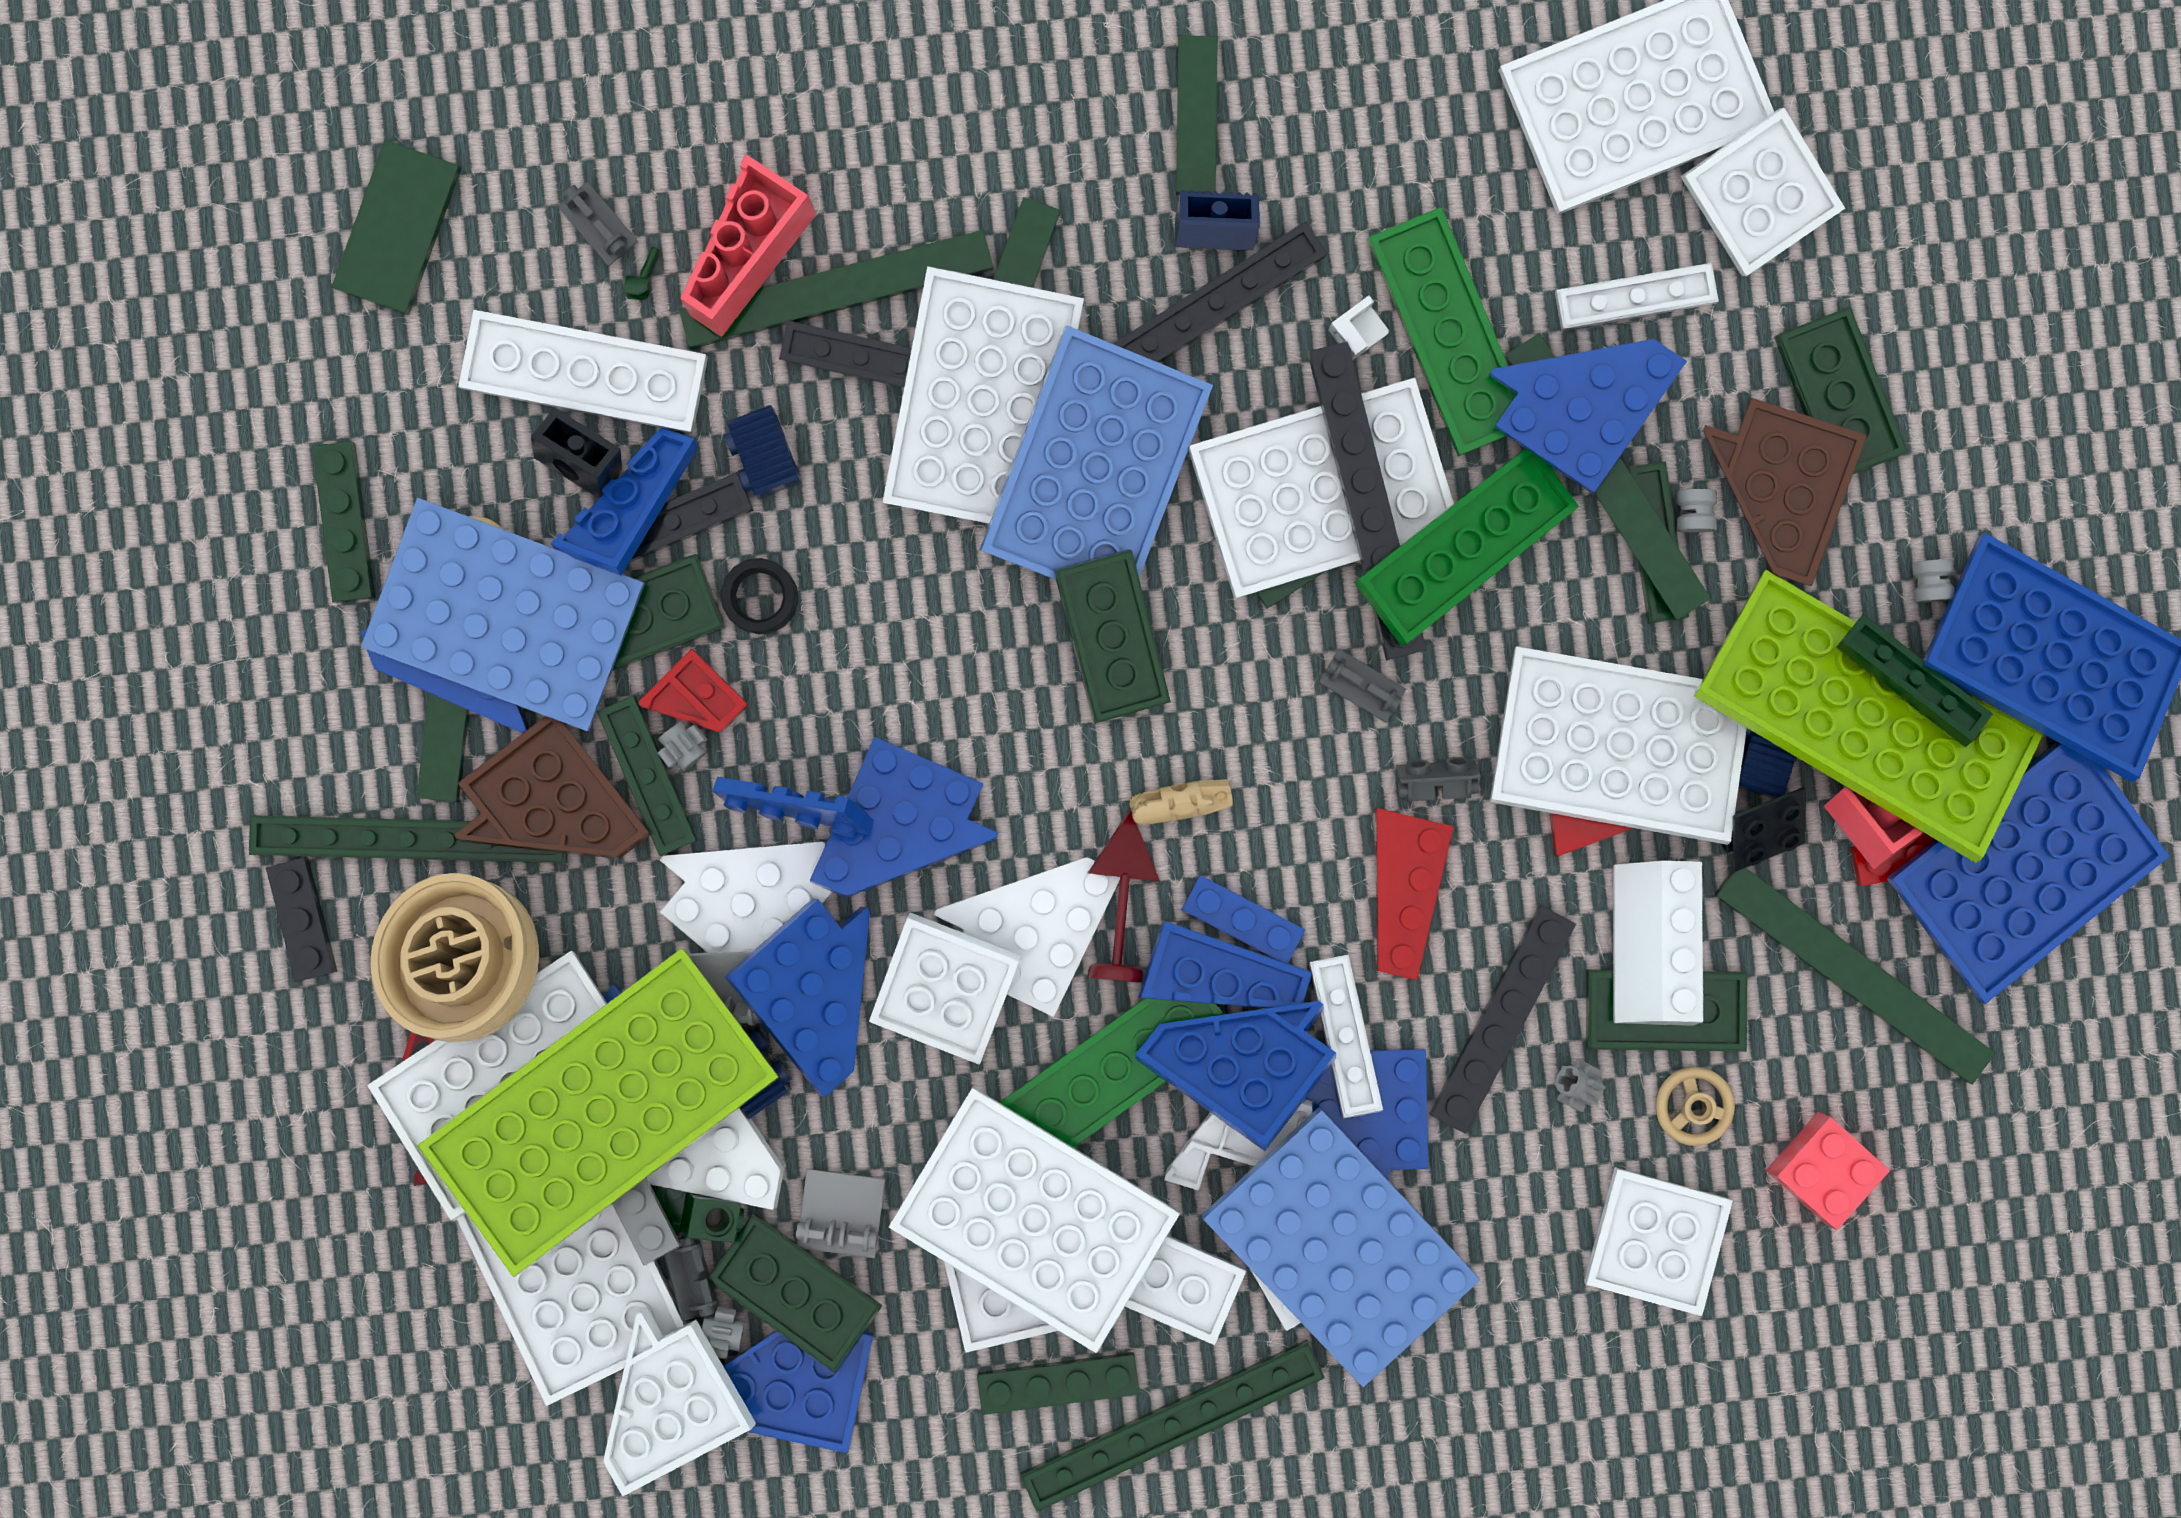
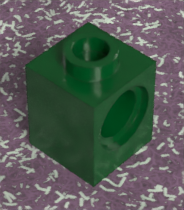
M686 1192L680 1231L687 1238L734 1243L736 1232H741L743 1227L744 1209L740 1208L741 1203ZM713 1209H722L721 1220L716 1225L707 1226V1214Z

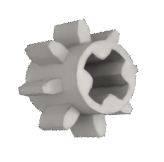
M679 722L658 739L664 748L657 752V754L668 768H673L678 764L682 771H685L706 755V751L701 745L708 739L697 725L693 724L687 728L683 722Z
M1576 1059L1574 1066H1562L1554 1082V1085H1556L1557 1090L1560 1092L1557 1100L1580 1112L1584 1111L1585 1105L1594 1104L1597 1106L1606 1088L1599 1079L1602 1070L1580 1059Z
M718 1306L715 1316L709 1315L704 1317L702 1330L718 1358L727 1359L729 1350L739 1351L745 1321L735 1320L736 1309Z

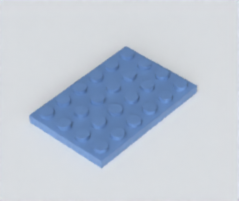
M1068 325L1065 326L979 550L1056 580L1054 569L1131 549L1138 576L1140 577L1213 385Z
M417 497L361 647L582 730L590 731L645 583L577 560L559 550Z
M1320 1107L1201 1215L1214 1232L1362 1387H1365L1480 1281L1477 1274Z

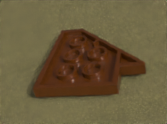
M1751 398L1738 435L1705 425L1703 433L1771 572L1775 575L1812 586L1867 435Z
M547 716L458 782L459 786L481 813L454 834L460 842L620 859L651 835L563 722Z

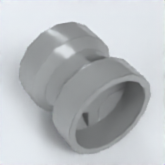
M1713 489L1676 491V504L1680 506V516L1676 519V531L1686 533L1716 531L1717 518L1713 515V506L1717 503V491Z
M1953 559L1927 560L1912 563V574L1918 579V587L1914 590L1915 603L1947 601L1953 598L1955 587L1950 583L1949 576L1954 571Z

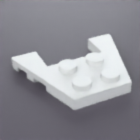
M1305 1099L1266 1151L1259 1148L1212 1113H1209L1169 1165L1164 1180L1199 1190L1210 1154L1255 1166L1312 1114V1101Z

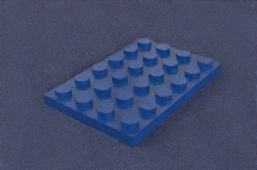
M1984 532L1977 538L1955 587L1954 596L1947 605L1923 660L1925 661V666L1941 673L1965 692L2133 782L2141 777L2180 681L2181 639Z
M2056 742L2028 765L1993 839L1980 861L1975 863L1934 839L1890 874L1887 880L1977 1000L1986 1004L2170 856L2105 768L2063 744Z

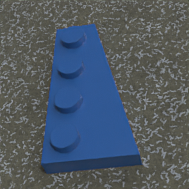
M661 427L627 462L629 468L621 477L615 481L611 479L601 490L603 492L601 498L589 510L584 507L574 518L576 524L564 536L559 534L550 543L552 547L577 560L622 576L699 448L695 439Z
M717 777L712 791L725 801L724 807L733 811L746 813L747 808L760 810L759 814L761 816L776 821H782L783 816L795 818L797 824L811 829H818L819 824L831 826V831L846 837H854L855 832L870 835L874 822L849 797L837 795L836 800L833 801L825 798V795L822 793L807 791L804 798L803 795L787 787L780 786L773 787L772 793H768V788L759 783Z

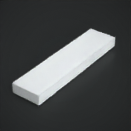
M1712 263L1555 291L1561 331L1707 306L1719 302Z
M1349 955L1310 962L1309 968L1310 972H1312L1311 977L1316 999L1324 1004V1010L1321 1012L1320 1018L1326 1045L1336 1052V1059L1331 1064L1342 1118L1347 1119L1382 1112V1102Z

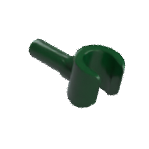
M651 247L641 269L640 277L626 276L624 292L627 294L626 297L628 299L644 300L648 298L651 272L661 252L659 249Z

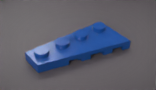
M1164 921L1161 923L1138 998L1259 1008L1300 1004L1304 1001L1312 972Z

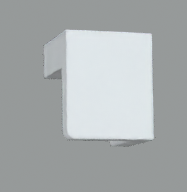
M1370 295L1332 322L1328 330L1338 344L1348 341L1352 360H1355L1387 336L1389 332L1388 328L1373 310L1372 305L1374 301Z

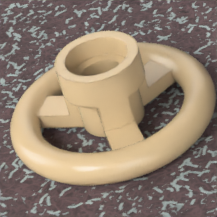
M1688 1067L1680 1069L1671 1074L1658 1091L1656 1098L1658 1121L1663 1130L1679 1143L1689 1146H1701L1714 1142L1727 1131L1733 1120L1735 1102L1732 1091L1720 1075L1707 1068ZM1695 1079L1705 1080L1718 1090L1722 1098L1723 1108L1717 1107L1711 1096L1698 1091ZM1682 1082L1686 1098L1683 1102L1682 1110L1671 1120L1668 1114V1099L1672 1090ZM1700 1100L1702 1102V1110L1697 1114H1693L1691 1106L1693 1102ZM1714 1118L1719 1120L1712 1129L1701 1134H1690L1681 1130L1689 1121L1697 1125H1705Z

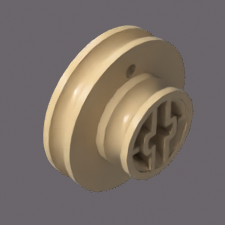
M461 873L432 876L416 883L403 892L383 916L374 936L371 950L372 982L377 997L389 1016L399 1025L413 1033L446 1042L477 1040L490 1035L507 1024L527 1000L536 979L539 963L537 933L533 921L522 903L513 894L496 884Z

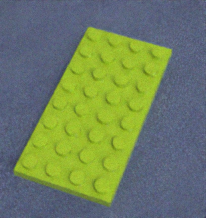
M1765 570L1759 577L1695 692L1694 697L1975 863L1980 861L1993 839L2043 734L1965 692L1993 714L1975 739L1965 748L1836 648L1856 623L1855 621Z
M681 948L417 1146L510 1274L516 1277L777 1080L779 1076L687 952Z

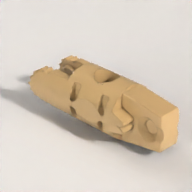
M1227 779L1203 780L1161 787L1157 790L1135 794L1130 799L1129 805L1133 812L1134 822L1142 826L1204 816L1233 806V799Z

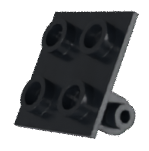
M1805 787L1732 816L1733 831L1731 842L1728 845H1721L1726 853L1733 852L1734 872L1757 865L1763 860L1785 851L1794 850L1798 846L1805 844Z

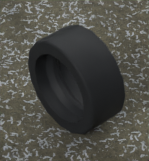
M764 558L747 559L734 566L724 578L721 589L722 607L729 620L740 629L758 635L774 633L786 626L795 615L799 601L797 585L790 573L776 562ZM758 573L771 575L778 581L783 593V600L779 610L773 616L761 620L746 616L739 608L736 596L742 581L748 576Z

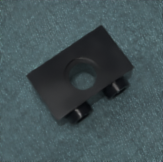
M555 407L531 436L534 459L599 499L603 495L601 490L611 479L615 480L622 471L621 448Z

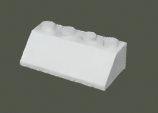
M1652 861L1613 865V1023L1690 1026L1702 1023V862Z

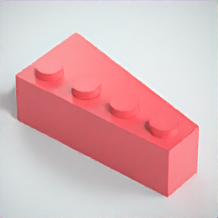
M745 154L741 162V171L736 183L732 184L726 196L727 203L719 220H715L710 231L711 238L705 252H701L680 298L692 318L720 337L728 330L816 216L810 198L806 193L747 154Z

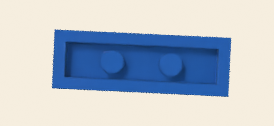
M1201 875L1198 876L1181 909L1287 964L1305 929Z

